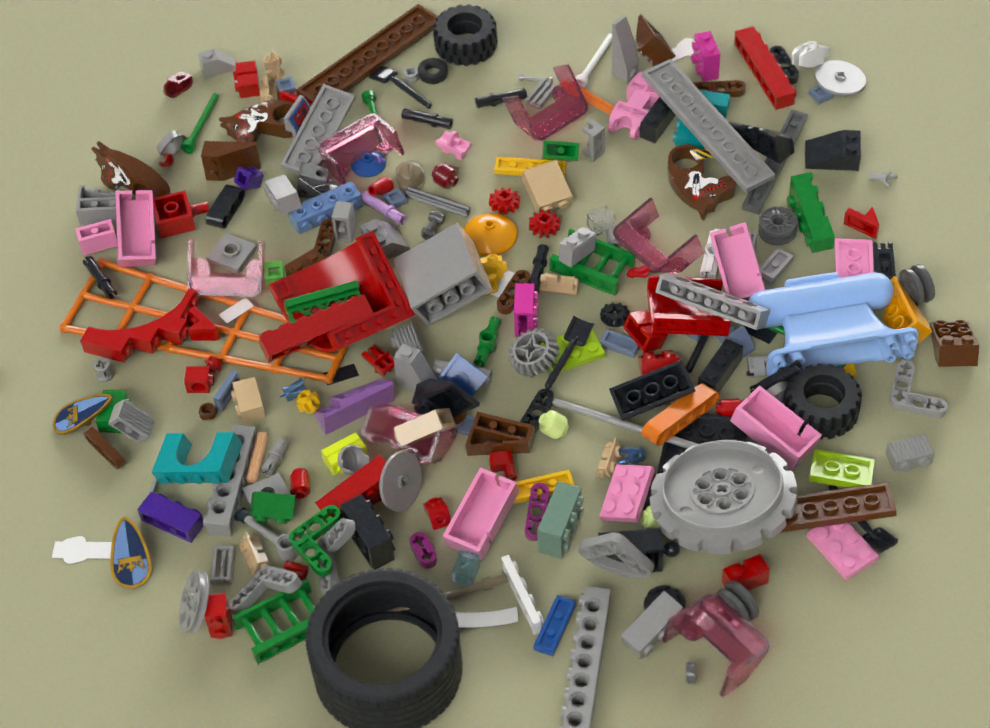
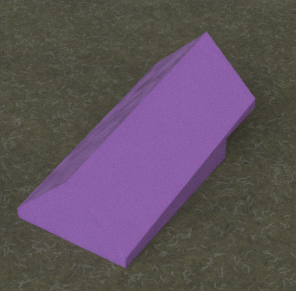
M381 378L330 397V406L314 412L325 435L393 402V381Z

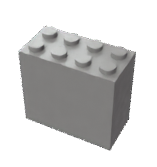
M458 223L394 259L410 307L427 326L492 291L474 241Z

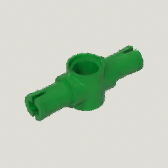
M495 316L490 317L487 328L479 333L478 352L474 359V364L478 367L480 362V367H484L488 355L496 350L498 329L502 322L498 317H496V320Z

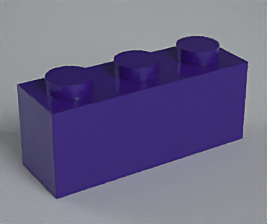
M150 492L137 509L141 521L190 543L193 542L204 526L202 514L198 510L189 509L178 501H171L163 494Z

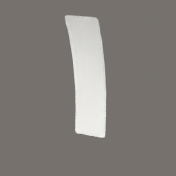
M517 607L479 613L456 612L459 627H489L518 622Z

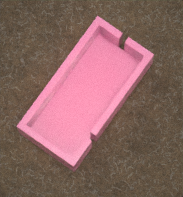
M132 190L115 191L118 267L155 266L156 251L152 190H136L135 200H132Z
M746 222L729 227L733 235L729 237L726 228L709 234L725 292L748 301L752 294L766 289Z
M758 386L748 398L736 407L730 420L759 445L766 447L769 453L778 454L791 470L816 447L822 436L809 424L805 426L800 436L797 435L805 421L761 386Z
M480 467L443 535L446 546L483 561L491 546L489 541H494L519 494L517 483L502 476L498 478L497 474Z

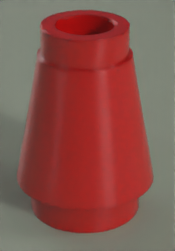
M381 177L368 186V193L374 196L391 192L394 188L393 181L389 177Z

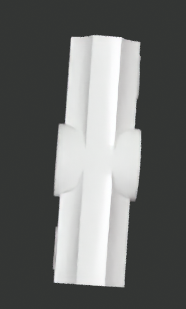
M714 229L713 231H710V233L721 229ZM709 234L700 276L702 278L715 279L718 263Z

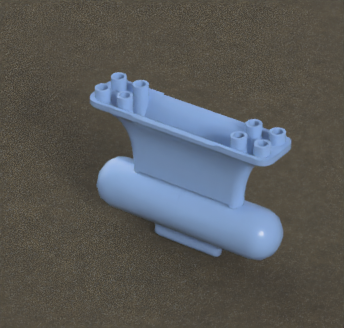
M832 272L788 279L784 283L785 287L756 292L748 300L754 304L771 309L765 328L783 326L784 348L774 350L768 355L767 376L774 374L780 367L784 368L795 360L800 361L803 366L802 368L805 369L806 366H817L818 363H823L826 366L829 364L838 366L880 360L891 363L898 357L909 360L915 356L914 351L919 337L916 328H889L873 312L874 310L887 307L893 299V284L884 274L873 272L840 278L838 273Z

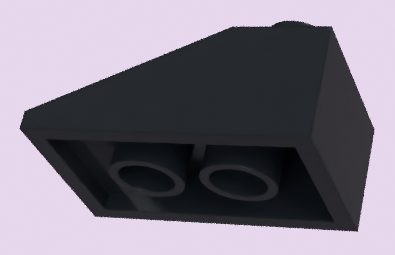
M840 130L805 141V169L859 171L861 131Z

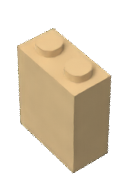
M557 160L523 170L522 181L537 214L540 213V209L543 212H546L548 209L552 212L558 208L564 209L571 204L573 196Z
M449 408L437 409L394 427V435L396 441L401 446L411 445L456 427Z

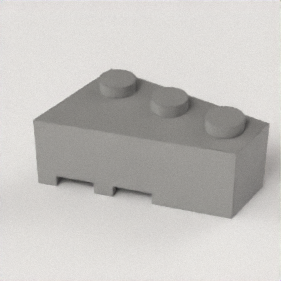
M79 185L76 214L80 226L111 219L112 224H116L115 192L110 191L107 193L100 191L98 188L92 190Z

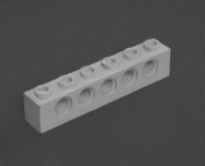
M672 273L660 274L655 293L755 330L766 327L771 310Z
M231 426L230 432H234L243 444L232 471L231 480L228 483L213 484L212 486L213 495L208 500L209 510L203 518V525L206 526L207 533L210 535L232 537L236 522L234 514L240 507L243 495L242 488L246 484V475L257 437L256 429L252 426Z

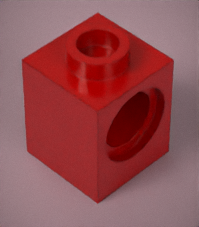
M187 366L184 378L187 393H210L211 386H214L215 380L214 374H211L210 367Z

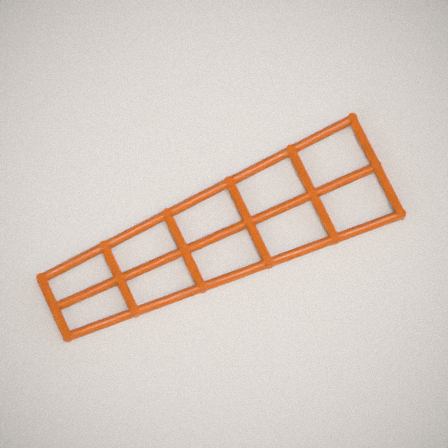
M100 258L98 266L101 270L108 268L144 279L132 303L107 299L104 296L89 293L96 282L91 275L83 289L79 292V296L64 321L59 325L61 333L67 332L84 335L87 329L69 326L84 300L126 309L127 311L116 330L125 329L134 312L160 318L168 312L139 305L152 282L183 292H187L189 288L194 289L198 299L202 297L228 306H233L239 301L204 291L199 287L195 288L155 276L153 273H146L129 267H118V264L107 261L105 258ZM253 306L239 315L233 328L215 324L219 333L229 335L219 354L174 346L175 343L168 341L165 344L161 343L160 347L156 349L166 353H176L207 360L210 356H213L222 363L331 384L340 364L343 362L349 345L339 349L337 354L322 352L309 347L297 351L333 361L326 375L281 366L285 356L275 360L273 364L227 356L237 337L259 343L260 335L241 331L250 312L288 323L282 314Z

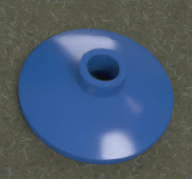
M372 150L356 154L351 161L353 172L361 177L376 176L386 166L385 157L381 153Z

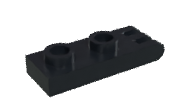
M873 242L875 272L884 274L891 280L896 276L893 243L888 242V248H886L885 242H881V248H878V242Z

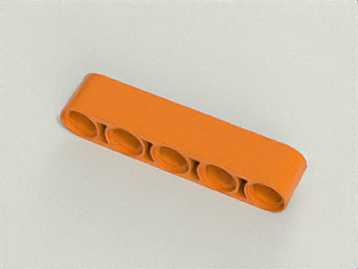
M704 383L699 384L695 387L696 392L681 397L649 420L643 426L641 435L657 446L662 445L711 409L718 402L719 393Z

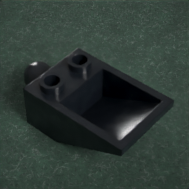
M432 378L416 385L412 399L414 410L418 414L449 408L452 417H455L480 406L479 401L454 382Z
M661 528L598 533V536L609 533L623 535L653 562L654 569L652 572H662L663 554L673 558L680 552V546L675 541H669L663 546ZM615 554L607 555L611 559L623 562Z

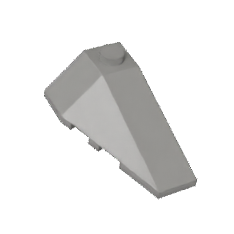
M623 15L612 23V75L628 83L639 73L638 53L627 17Z

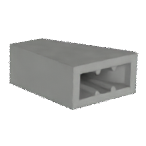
M403 343L393 357L397 385L415 392L418 383L429 378L437 379L421 351Z

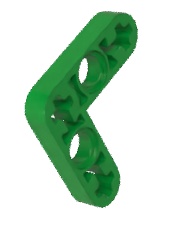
M334 505L325 507L295 528L289 535L292 548L321 577H326L332 573L333 564L330 557L320 548L315 540L328 532L341 519L340 510ZM331 513V515H335V517H334V518H332L331 516L328 517V515ZM313 524L321 525L317 531L310 530V527ZM295 538H302V541L295 540ZM309 549L317 551L313 556H307L305 553ZM319 559L323 565H327L326 568L320 567L318 562Z

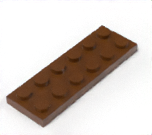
M889 482L797 495L795 512L792 518H786V527L780 533L897 516Z

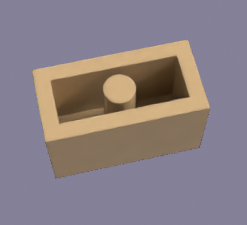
M255 377L233 382L234 390L231 391L233 402L237 401L238 403L235 406L237 417H242L243 424L266 418Z

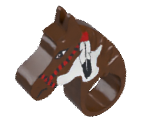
M275 100L256 104L239 111L233 116L220 117L219 121L222 122L220 126L226 129L228 136H231L238 142H256L260 134L280 138H293L292 132L286 131L285 124L279 123L276 120L285 117L295 102Z
M100 141L97 142L99 149L94 146L91 148L96 155L95 161H97L101 168V181L109 189H114L119 182H122L129 190H132L134 195L136 190H152L153 198L171 194L170 187L163 177L141 160L123 152L110 149Z
M689 144L676 146L670 151L668 156L669 183L675 194L685 204L698 210L700 218L704 220L707 213L715 212V208L719 203L732 199L735 196L736 182L731 176H724L720 179L703 177L704 159L696 160L689 151L699 148ZM680 159H691L698 164L689 169H680L674 163Z

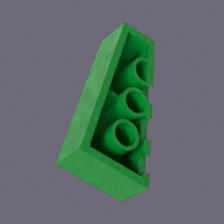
M812 172L791 176L787 204L788 207L792 208V212L797 217L799 231L805 236L806 246L810 247L812 253L833 249L835 235L828 216H825L824 204L822 201L819 202L817 185L813 186L812 184L814 176Z

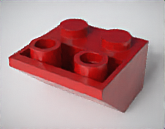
M663 350L661 354H654L652 351L642 352V355L638 356L640 376L679 361V355L673 352V350Z

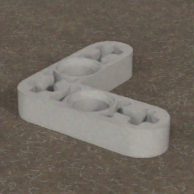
M909 360L900 361L897 365L889 400L891 407L934 418L944 417L948 408L947 402L941 398L910 392L915 365ZM904 368L908 369L907 375H903ZM905 382L908 386L900 387L897 383ZM898 394H902L901 401H897ZM920 401L924 405L921 407H917L913 404V402Z
M340 519L317 542L320 548L330 557L333 564V571L330 575L326 577L318 576L322 593L326 594L336 583H339L334 554L353 536L355 532V522L353 520ZM320 559L318 560L320 567H327V565H323L320 562Z
M264 566L255 573L230 601V610L234 615H237L239 611L250 608L267 588L285 593H293L300 588L302 582L294 572L272 566Z

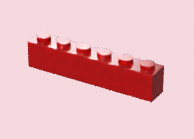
M754 26L736 30L734 44L774 109L778 110L794 105L795 97H797L796 89L791 86L788 76L784 75L781 65L777 64L774 54L770 53L767 43L763 42L760 32H757Z
M364 294L361 296L355 295L346 302H337L331 308L317 310L311 316H302L296 322L291 324L284 323L276 330L263 332L259 336V345L269 363L328 339L326 334L366 317L372 314L373 311Z

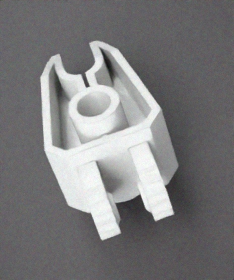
M809 41L794 49L792 64L808 68L824 64V58L829 55L830 49L823 45H817L815 41Z

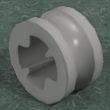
M409 66L403 70L406 82L414 83L418 81L419 76L416 67Z

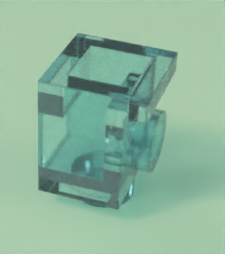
M459 549L458 557L452 570L453 581L461 585L473 584L480 567L479 554Z

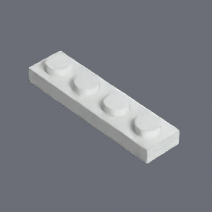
M509 555L501 557L502 570L507 575L511 589L533 634L540 633L541 623H544L541 612H536L534 608L535 601L532 594L528 595L526 591L527 585L524 578H520L518 575L519 568L515 561L512 562Z

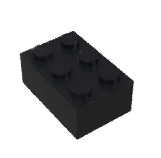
M360 494L341 504L342 518L355 522V532L351 538L370 567L376 570L394 561V551L396 550L392 543L394 537L389 529L384 528L381 516L374 513L371 501L369 499L365 500L363 495Z

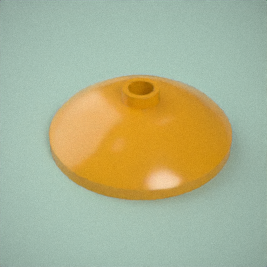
M498 213L478 215L472 218L464 228V231L474 241L478 254L483 256L503 254L510 250L517 240V227L515 223L507 216Z

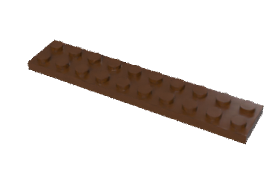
M420 4L415 5L296 89L297 95H302L313 103L323 84L347 92L379 67L432 31L438 16Z

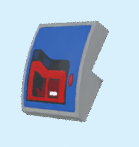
M302 95L297 98L284 117L285 129L292 132L293 140L311 108Z

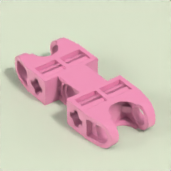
M643 71L637 73L627 87L626 99L628 102L618 101L612 110L608 131L614 132L625 127L631 130L630 138L637 139L640 137V122L649 112V107H652L660 97L642 77Z

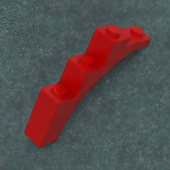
M189 288L182 301L174 309L150 323L121 330L88 327L80 340L83 351L125 363L128 356L132 355L133 349L154 354L157 347H160L162 340L182 345L185 339L189 337V309L194 306L197 308L199 304L196 290Z

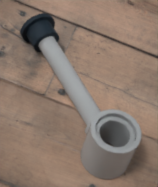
M240 507L235 512L234 520L240 521L243 524L247 523L275 544L278 556L282 561H293L297 558L298 553L292 548L289 541L290 534L286 533L278 537L261 523L250 517V513L247 512L245 507Z

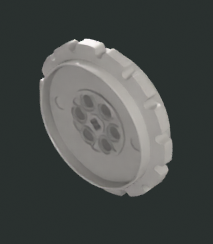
M737 440L711 441L686 449L685 452L675 455L663 465L664 473L657 474L651 486V511L654 520L658 521V527L661 528L662 533L671 540L677 538L679 545L696 552L700 550L707 551L709 554H730L762 545L765 539L774 538L786 527V518H792L797 505L796 479L793 472L788 471L787 463L778 454L767 453L764 446Z

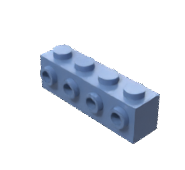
M350 181L302 202V208L288 213L289 220L298 234H302L320 226L323 220L332 219L334 205L337 201L353 203L354 210L363 207L361 193L353 182Z

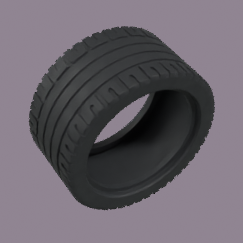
M377 568V570L369 569L366 572L361 571L358 572L359 574L350 575L349 578H344L340 583H336L332 589L326 592V595L320 598V602L315 605V610L312 611L311 618L308 620L306 650L318 697L328 713L345 727L422 728L421 726H426L431 720L434 721L439 714L445 711V708L454 699L455 692L458 691L461 682L463 663L455 609L447 595L443 594V591L435 583L430 582L429 579L421 577L417 573L413 574L412 571H403V569L398 568L396 570L393 568ZM398 607L409 608L400 612L389 611ZM382 620H399L416 625L424 630L436 644L430 659L418 672L407 679L392 684L373 685L357 681L342 672L335 664L341 646L351 634L365 625Z

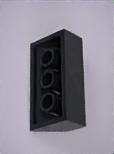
M682 359L609 388L622 421L696 392Z

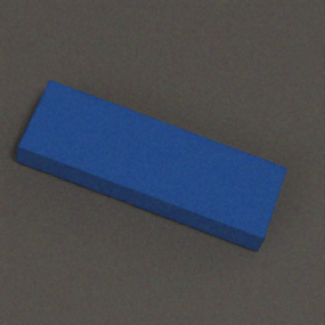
M559 595L556 596L534 643L533 650L552 657L554 656L576 608V601Z

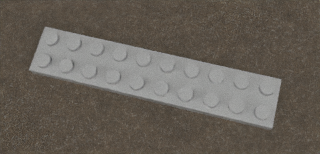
M671 59L642 72L644 80L745 193L775 178V173Z

